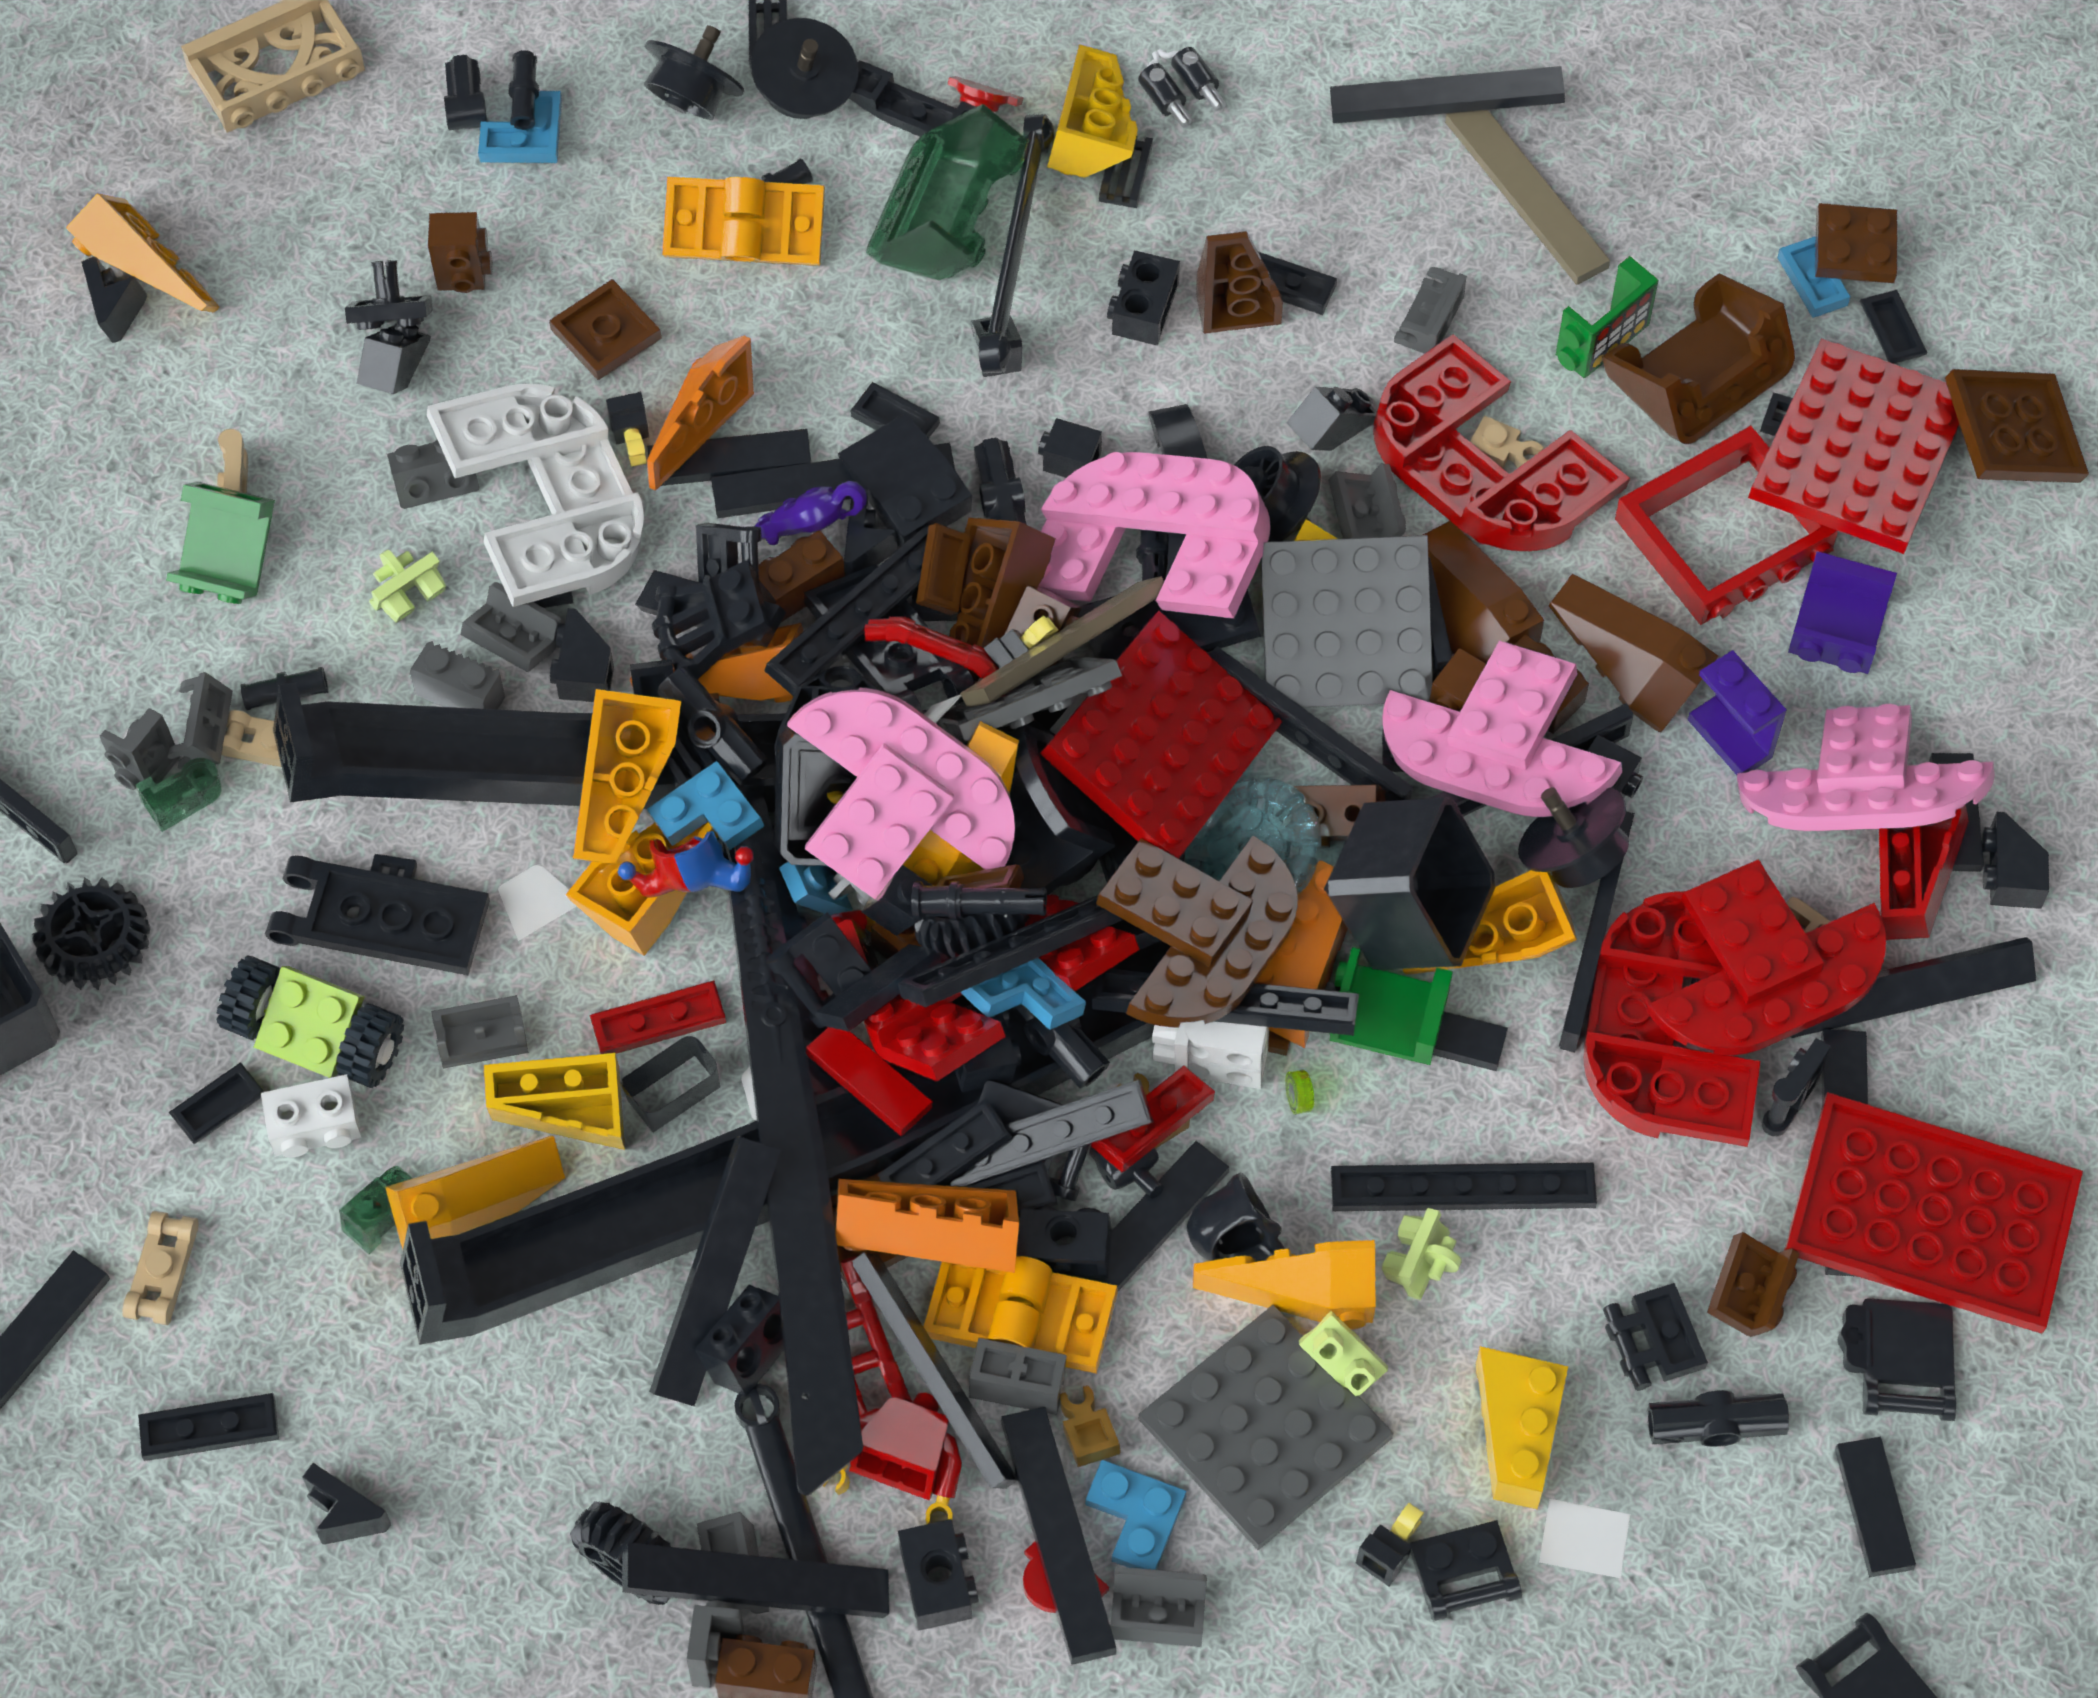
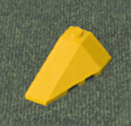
M1079 44L1047 168L1058 170L1065 175H1076L1085 178L1131 158L1138 128L1136 121L1131 120L1130 100L1125 99L1122 89L1124 80L1116 54Z

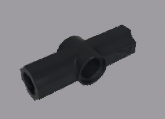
M997 437L984 439L982 443L974 447V457L981 483L979 484V493L984 518L1018 521L1027 525L1024 515L1026 513L1023 487L1020 477L1016 478L1008 442L999 440Z
M686 666L678 668L658 686L657 693L662 698L681 701L679 718L686 724L687 735L691 742L698 747L707 748L739 785L747 783L767 765L766 763L769 759L739 727L738 716L734 709L729 705L718 703ZM709 717L716 724V733L709 726Z
M1023 1004L1009 1009L1023 1024L1024 1034L1032 1047L1044 1056L1049 1054L1079 1089L1090 1085L1108 1068L1110 1062L1081 1030L1079 1018L1049 1030Z
M1717 1390L1700 1394L1695 1400L1649 1403L1647 1407L1648 1429L1652 1445L1701 1441V1444L1707 1447L1729 1446L1739 1442L1741 1438L1787 1435L1789 1431V1411L1787 1400L1783 1393L1735 1397L1731 1391Z

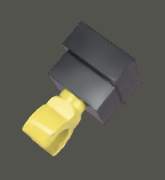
M637 392L606 399L608 418L616 445L626 443L631 467L647 464L642 439L650 437L642 393Z
M1042 616L1023 635L1019 631L1011 629L1000 639H994L984 649L1000 669L1054 635L1058 629L1049 617Z
M1408 1503L1393 1524L1391 1530L1380 1524L1374 1533L1369 1534L1359 1547L1355 1564L1390 1587L1403 1565L1409 1559L1412 1545L1406 1541L1421 1524L1422 1521L1420 1519L1424 1512Z

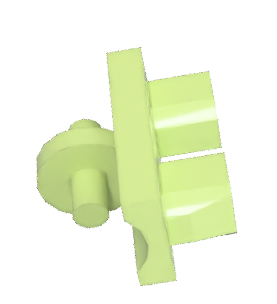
M389 550L384 551L380 554V559L384 566L373 574L379 583L390 576L392 578L371 592L373 598L369 602L376 611L382 608L396 623L415 609L412 602L406 596V591L416 586L427 602L445 591L446 585L437 570L440 561L432 551L404 570L403 567L414 561L408 551L398 557Z
M1427 1208L1424 1217L1404 1215L1398 1228V1237L1402 1244L1410 1245V1249L1407 1255L1390 1251L1387 1253L1382 1264V1271L1386 1278L1399 1285H1403L1408 1296L1418 1300L1422 1299L1430 1278L1439 1281L1444 1271L1457 1272L1462 1263L1461 1258L1453 1252L1456 1240L1449 1237V1229L1439 1220L1441 1217L1440 1211Z
M1332 1311L1313 1330L1299 1339V1345L1342 1387L1348 1388L1355 1396H1360L1388 1371V1365Z

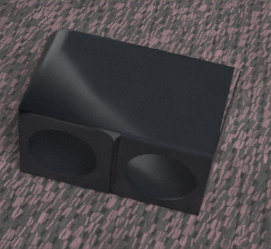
M693 1036L681 1038L623 1077V1084L620 1082L627 1101L652 1133L720 1088L715 1059L700 1040ZM694 1056L710 1074L709 1077L656 1112L644 1111L633 1098Z

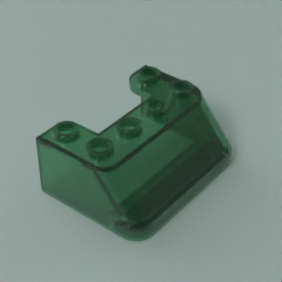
M984 104L923 134L908 152L868 243L867 255L879 264L935 280L952 278L956 273L968 267L973 268L977 266L983 259L986 249L984 248L985 238L976 232L974 228L978 216L988 205L989 199L987 195L991 186L997 180L1007 175L1013 176L1024 164L1025 157L1023 154L1029 140Z

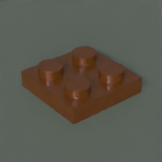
M1819 203L1816 211L1815 277L1894 284L1897 277V210Z
M613 279L549 320L552 332L597 380H600L661 339L660 328Z

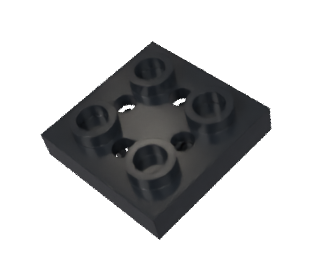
M387 260L385 262L387 277H385L383 261L371 262L376 298L352 301L345 307L346 324L356 323L357 330L381 328V325L385 324L386 320H397L398 327L420 325L424 321V317H427L433 311L432 296L404 297L400 295L397 260Z

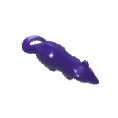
M853 481L842 483L835 491L832 487H814L807 490L806 493L797 499L788 498L774 512L762 515L755 527H761L762 539L766 540L769 545H777L779 538L782 536H792L806 532L815 533L829 527L838 519L844 520L847 516L857 515L865 508L867 502L866 492L861 485ZM850 496L853 498L854 508L846 511L842 509L845 498Z

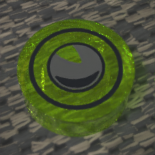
M1304 1069L1287 1072L1285 1088L1292 1113L1296 1115L1311 1112L1314 1107V1090L1308 1072Z

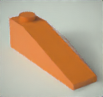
M744 335L716 345L706 355L698 358L692 364L647 459L649 488L656 491L754 395L751 338Z
M802 623L778 627L767 648L748 642L726 653L698 681L710 694L719 693V696L760 701L774 698L776 703L792 700L793 696L764 670L766 664L803 632ZM691 653L685 655L687 658H693Z

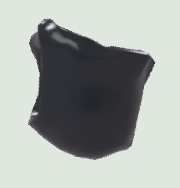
M1241 1172L1235 1174L1226 1186L1199 1202L1187 1222V1234L1192 1246L1208 1261L1250 1256L1256 1262L1265 1261L1266 1258L1274 1255L1275 1250L1286 1249L1278 1239L1282 1227L1270 1219L1266 1208L1254 1191L1249 1179Z

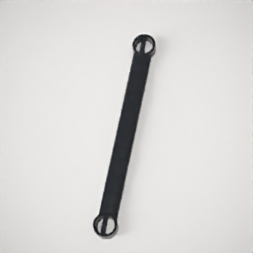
M1046 114L1026 115L1024 118L1023 138L1025 151L988 332H983L979 340V362L983 373H1004L1012 355L1010 342L1006 338L1011 306L1042 153H1048L1054 138L1053 124Z
M757 1383L747 1397L738 1393L734 1403L735 1413L739 1424L746 1430L787 1557L793 1560L828 1563L806 1495L800 1494L797 1489L795 1462L779 1417V1398L772 1388ZM759 1395L766 1396L774 1406V1410L768 1418H766ZM749 1397L756 1414V1422L748 1420L742 1415L743 1403ZM806 1611L834 1698H873L846 1615Z

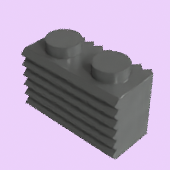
M433 641L426 643L409 673L414 691H416L415 695L442 707L499 709L505 699L499 669L492 670L491 666L485 667L484 663L478 664L477 660L471 661L470 657L463 658L462 653L456 655L455 650L449 652L447 647L441 649L440 644L434 646Z

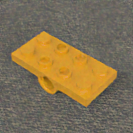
M667 177L662 255L670 258L820 266L825 187L824 185L765 182L761 179L749 177H728L725 180Z
M1016 1256L1015 1273L941 1262L923 1327L931 1339L976 1348L978 1338L1067 1355V1368L1097 1374L1118 1289L1116 1285L1054 1273L1046 1263L1025 1256Z

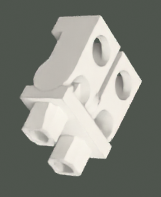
M1203 1020L1180 1023L1179 1028L1154 1025L1152 1035L1153 1043H1155L1153 1061L1175 1064V1072L1184 1065L1199 1078L1261 1089L1268 1055L1269 1027L1223 1022L1205 1024Z

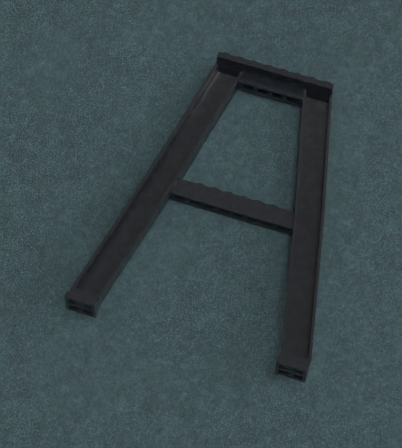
M288 683L280 684L278 688L273 733L290 803L336 796L580 806L592 713L331 701L301 705L297 684ZM1068 707L1051 713L1047 709L1044 711L1039 710L1032 714L1041 725L1050 731L1051 727ZM922 710V714L924 715L928 710ZM786 713L737 714L739 727L769 759L766 763L767 765L747 783L739 785L707 748L705 750L713 762L717 761L765 825L747 839H753V843L759 842L765 880L775 881L787 942L808 925L805 917L799 916L796 903H794L779 869L787 860L774 845V829L769 812H775L776 767L774 746ZM709 717V726L716 733V724ZM1010 726L996 728L1011 736L1013 730L1010 729ZM677 732L678 738L680 739V741L692 757L693 761L695 762L699 770L703 771ZM672 750L670 755L685 778L691 777ZM1015 762L1014 773L1018 771L1016 762ZM664 769L643 809L649 808L676 789ZM835 780L829 785L827 793L841 791L845 794L850 785L844 780ZM1103 810L1106 820V831L1111 833L1116 845L1099 858L1106 882H1108L1138 841ZM718 836L717 841L722 845L723 856L737 864L735 848L729 850ZM1185 851L1179 858L1183 862L1185 859ZM1160 941L1136 951L1110 969L1152 973L1171 946ZM802 953L794 960V964L819 996L825 1000L829 996L825 989L821 990L818 982L819 973ZM1096 978L1075 991L1086 1002L1083 1015L1078 1017L1081 1022V1030L1107 1059L1152 1037L1154 1024L1138 1020L1124 1012L1092 1009V997ZM796 995L806 1048L828 1027L817 1028L809 1018L810 1011ZM1008 1009L1010 1023L1007 1030L1010 1040L1016 1039L1021 1052V1065L1016 1067L1013 1081L1007 1085L1040 1095L1071 1079L1049 1054L1044 1056L1032 1047L1024 1034L1023 1024ZM807 1056L827 1164L830 1195L833 1196L838 1193L839 1179L864 1180L891 1166L979 1103L983 1089L962 1093L955 1070L942 1079L935 1081L890 1063L889 1065L932 1101V1109L901 1137ZM757 1121L675 1154L458 1235L431 1239L427 1221L408 1224L400 1266L419 1345L476 1335L698 1249L736 1135L759 1142ZM766 1197L756 1226L769 1222Z

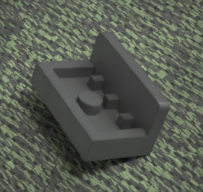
M438 440L421 446L405 445L399 447L395 452L387 454L402 509L479 490L476 473L459 478L454 477Z
M1381 463L1371 475L1335 471L1328 481L1343 539L1402 536L1405 533L1406 520L1402 514L1397 495V484L1393 479L1390 464Z
M494 582L489 586L486 604L462 622L460 635L522 670L529 672L556 649L557 628L561 625V618L534 602L512 607L504 586Z
M1116 1567L1110 1623L1114 1639L1202 1647L1207 1576L1205 1574Z

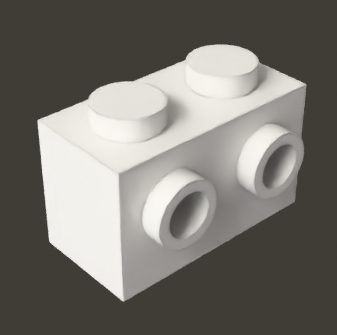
M347 1074L261 1093L268 1140L275 1157L280 1155L288 1158L299 1157L306 1154L308 1149L322 1146L341 1148L350 1144L352 1140L361 1138L354 1094Z

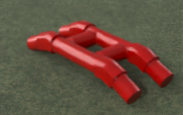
M907 617L869 619L868 624H865V641H898L965 666V668L974 671L982 679L999 669L983 647L976 644H967L916 624V621Z
M857 1257L844 1259L840 1264L851 1298L856 1309L846 1312L848 1330L863 1325L872 1348L870 1351L852 1357L854 1375L879 1366V1371L891 1398L897 1397L912 1403L911 1396L875 1309L871 1294L852 1265V1261ZM855 1380L857 1403L860 1416L868 1412V1410L866 1408V1405L862 1398V1394Z

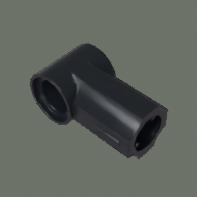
M467 55L453 56L449 62L445 63L448 96H444L448 130L480 128L481 122H487L484 94L481 92L478 60L472 59Z

